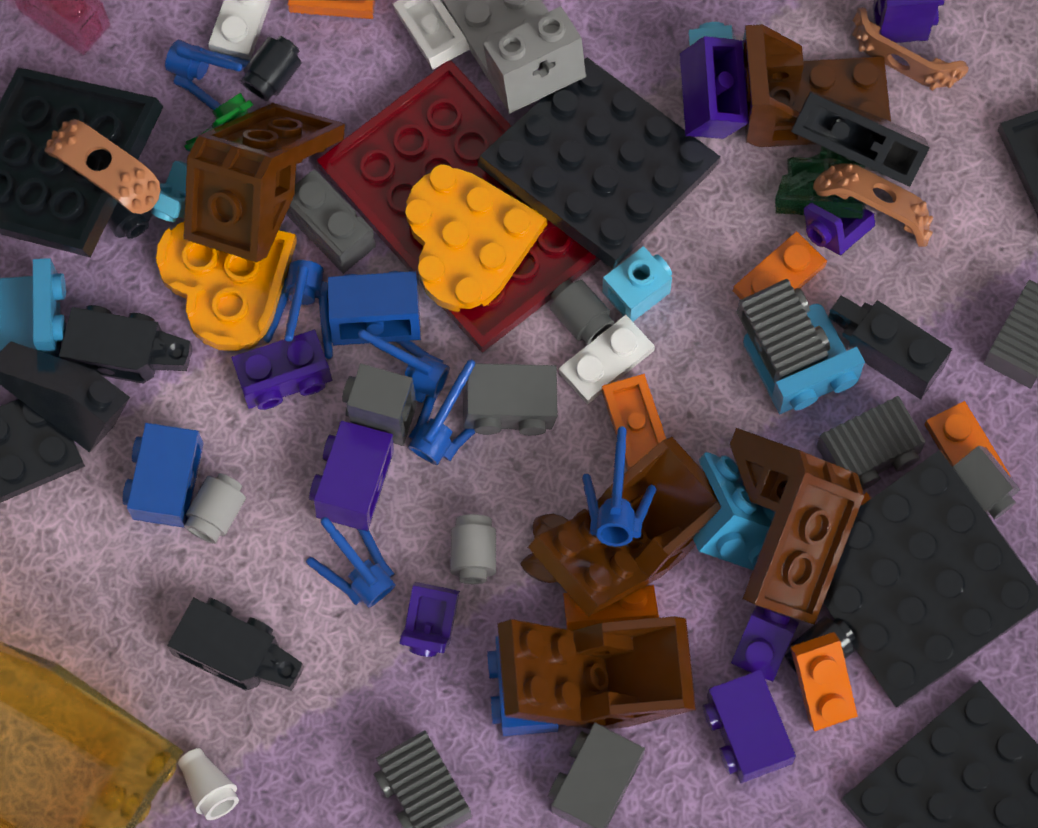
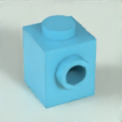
M643 246L603 277L602 293L623 316L627 315L633 322L671 293L672 271L660 255L652 256Z

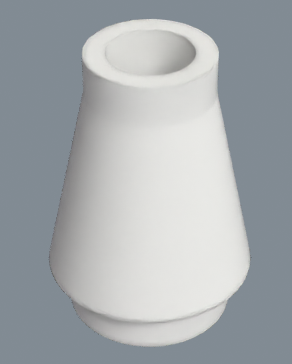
M193 749L179 759L178 766L183 772L198 814H204L207 820H215L226 815L237 805L239 799L235 794L237 790L236 785L206 757L202 749Z

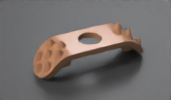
M858 8L853 18V23H855L856 27L852 36L858 40V50L860 52L864 51L871 57L884 56L887 66L922 85L930 87V90L945 86L951 88L967 74L969 67L963 60L947 63L935 58L930 62L880 35V27L868 20L866 8ZM891 54L902 57L910 66L899 63Z
M76 119L63 122L62 128L58 131H53L52 139L47 140L44 151L49 156L59 159L115 198L128 211L142 214L152 209L158 201L161 189L157 177L144 164L85 123ZM99 149L108 151L112 159L106 169L94 171L88 168L86 160L91 152Z
M849 163L831 166L821 173L814 182L813 189L819 196L826 197L835 194L845 200L851 196L904 223L903 229L916 236L919 247L928 245V241L933 234L930 230L933 216H929L926 207L927 203L917 195L860 166ZM873 188L886 191L892 197L893 202L888 203L879 199L873 192Z

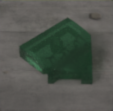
M821 146L820 154L810 158L794 156L788 158V174L782 176L775 197V212L777 214L804 215V208L809 203H813L837 217L863 219L865 203L851 196L846 200L835 194L826 197L819 196L813 189L816 178L831 166L847 163L855 164L864 169L865 166Z

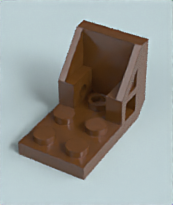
M763 24L745 25L743 54L749 124L745 125L746 143L759 148L815 145L816 143L791 132L810 91L891 122L884 56L803 61L802 45Z
M271 103L198 135L187 156L184 239L253 262H259L266 258L294 197L296 164L301 163L303 159L315 153L324 152L328 147L344 140L345 123Z
M736 428L730 442V447L750 502L776 511L742 599L757 606L815 625L864 498L859 476L857 473L798 449Z
M673 437L660 442L624 473L622 498L631 504L635 513L649 485L656 487L653 500L642 523L641 537L633 538L629 544L619 547L603 544L597 539V535L590 534L591 519L589 511L537 535L528 546L529 550L588 617L666 574L695 546L693 537L722 508L704 471ZM613 484L597 500L599 508L607 499L612 498Z
M671 616L603 622L574 631L514 619L497 623L505 717L592 729L594 723H597L607 729L631 727L696 710L686 618Z

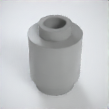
M219 473L217 478L207 476L186 512L188 520L184 527L200 539L216 544L220 536H226L246 500L244 494L240 492L243 486L235 479Z
M478 514L459 516L456 518V526L451 529L450 572L458 576L461 583L483 584L487 582V577L496 573V529L492 527V519L488 516Z

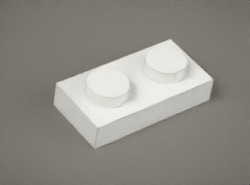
M224 0L208 43L210 51L250 61L271 0Z
M398 0L393 3L398 17L432 70L470 50L465 36L441 0Z
M624 315L614 325L559 368V374L588 405L602 393L603 385L618 381L654 351L655 346L627 315Z

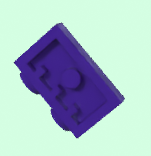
M315 329L293 336V340L290 342L284 339L231 357L248 409L256 406L260 410L270 409L281 404L283 397L298 392L303 396L312 395L323 390L326 386L325 383L333 381Z

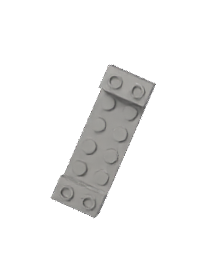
M441 0L465 36L472 55L509 114L586 77L582 37L561 6L549 12L542 0Z

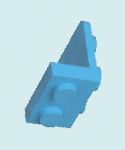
M51 258L33 259V276L0 278V351L11 341L60 358L61 341H63L66 331L64 315H60V300H65L66 284L64 274L57 272Z
M820 304L810 305V311L807 313V316L810 318L814 327L821 326L828 337L830 350L828 351L829 356L827 360L779 380L775 384L748 333L744 336V347L779 415L791 409L795 411L804 409L816 402L818 397L832 391L835 393L845 391L859 381L865 361L858 347L846 351L824 307Z
M705 452L699 458V462L722 508L693 537L694 543L699 552L753 570L776 511L750 502L739 469L733 459L728 456L719 457Z

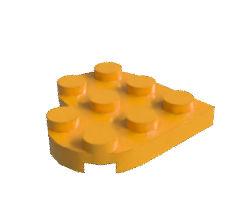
M438 165L433 168L431 173L423 176L413 186L407 199V222L412 230L414 239L423 246L419 256L418 273L425 293L438 306L454 312H460L461 308L472 309L481 304L484 307L498 296L547 226V219L534 209L480 177L448 165Z
M181 222L172 230L170 228L165 230L157 245L156 263L164 285L174 294L187 299L186 313L194 332L193 334L204 344L218 350L238 351L241 349H252L267 334L274 319L297 238L296 234L278 231L267 257L259 262H253L185 240L184 222Z

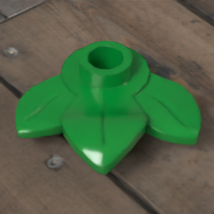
M239 93L212 111L217 120L203 133L248 114L247 110L253 106L251 100L246 102L242 94ZM197 137L185 142L187 145H184L188 152L191 151Z

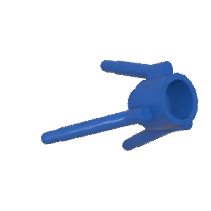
M176 40L167 53L165 68L168 72L176 74L173 82L175 85L187 89L209 108L215 110L221 104L194 84L192 80L194 78L202 79L208 70L209 64L241 71L249 63V60L209 51L197 45Z
M297 260L290 263L288 278H285L274 319L267 334L263 337L264 342L269 343L272 340L288 298L292 302L284 336L287 342L293 340L301 305H311L315 302V298H318L324 356L326 359L333 357L329 324L328 283L322 281L324 268L321 265L307 260Z
M365 330L358 332V336L361 339L408 364L404 376L413 378L416 401L423 403L426 395L432 398L438 397L450 371V367L444 364L443 360L430 355L412 341L396 342L411 353L409 354Z
M472 359L468 360L435 419L430 418L429 420L436 398L426 396L417 424L409 435L412 441L408 448L419 457L434 465H438L442 458L451 461L457 450L476 433L474 429H464L451 441L449 438L453 431L443 424L475 366V361Z
M620 426L617 430L612 498L607 499L599 508L591 476L584 474L582 477L591 519L590 534L597 535V539L601 543L613 547L627 545L633 538L641 537L642 523L656 492L654 485L647 487L636 513L631 504L622 498L627 433L626 428Z
M327 517L321 519V525L355 567L348 576L353 583L349 584L313 557L307 558V565L346 593L355 605L363 601L368 608L374 606L395 588L396 584L391 579L395 573L385 563L370 531L357 529L375 565L370 559L363 562Z

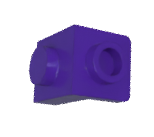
M839 197L825 210L813 203H809L804 208L808 238L817 246L825 247L840 256L875 226L874 213L849 199L845 200Z
M415 582L412 586L405 629L401 633L399 644L410 646L409 651L420 656L434 657L437 652L444 653L450 644L460 591Z
M756 606L731 664L751 673L762 670L764 678L773 682L799 622L790 616Z

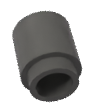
M567 280L559 285L551 295L554 301L550 306V310L578 341L584 340L589 345L594 339L614 325V321L609 316L611 311L583 280H578L574 283L571 280Z

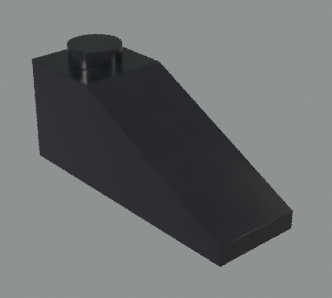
M813 91L809 92L791 129V132L909 187L930 149L926 138L912 131Z
M11 341L0 351V385L89 453L114 427L130 398L93 369Z

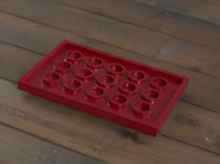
M452 60L441 65L316 160L321 172L409 271H416L417 280L422 286L423 284L418 273V264L423 246L412 235V230L406 219L407 199L413 186L423 176L431 173L433 168L438 165H448L452 168L467 171L529 206L477 166L480 155L512 126ZM547 220V226L505 287L488 305L483 307V304L472 309L461 308L460 312H454L446 308L443 309L483 353L551 300L552 293L559 285L567 280L575 281L598 263L600 259Z

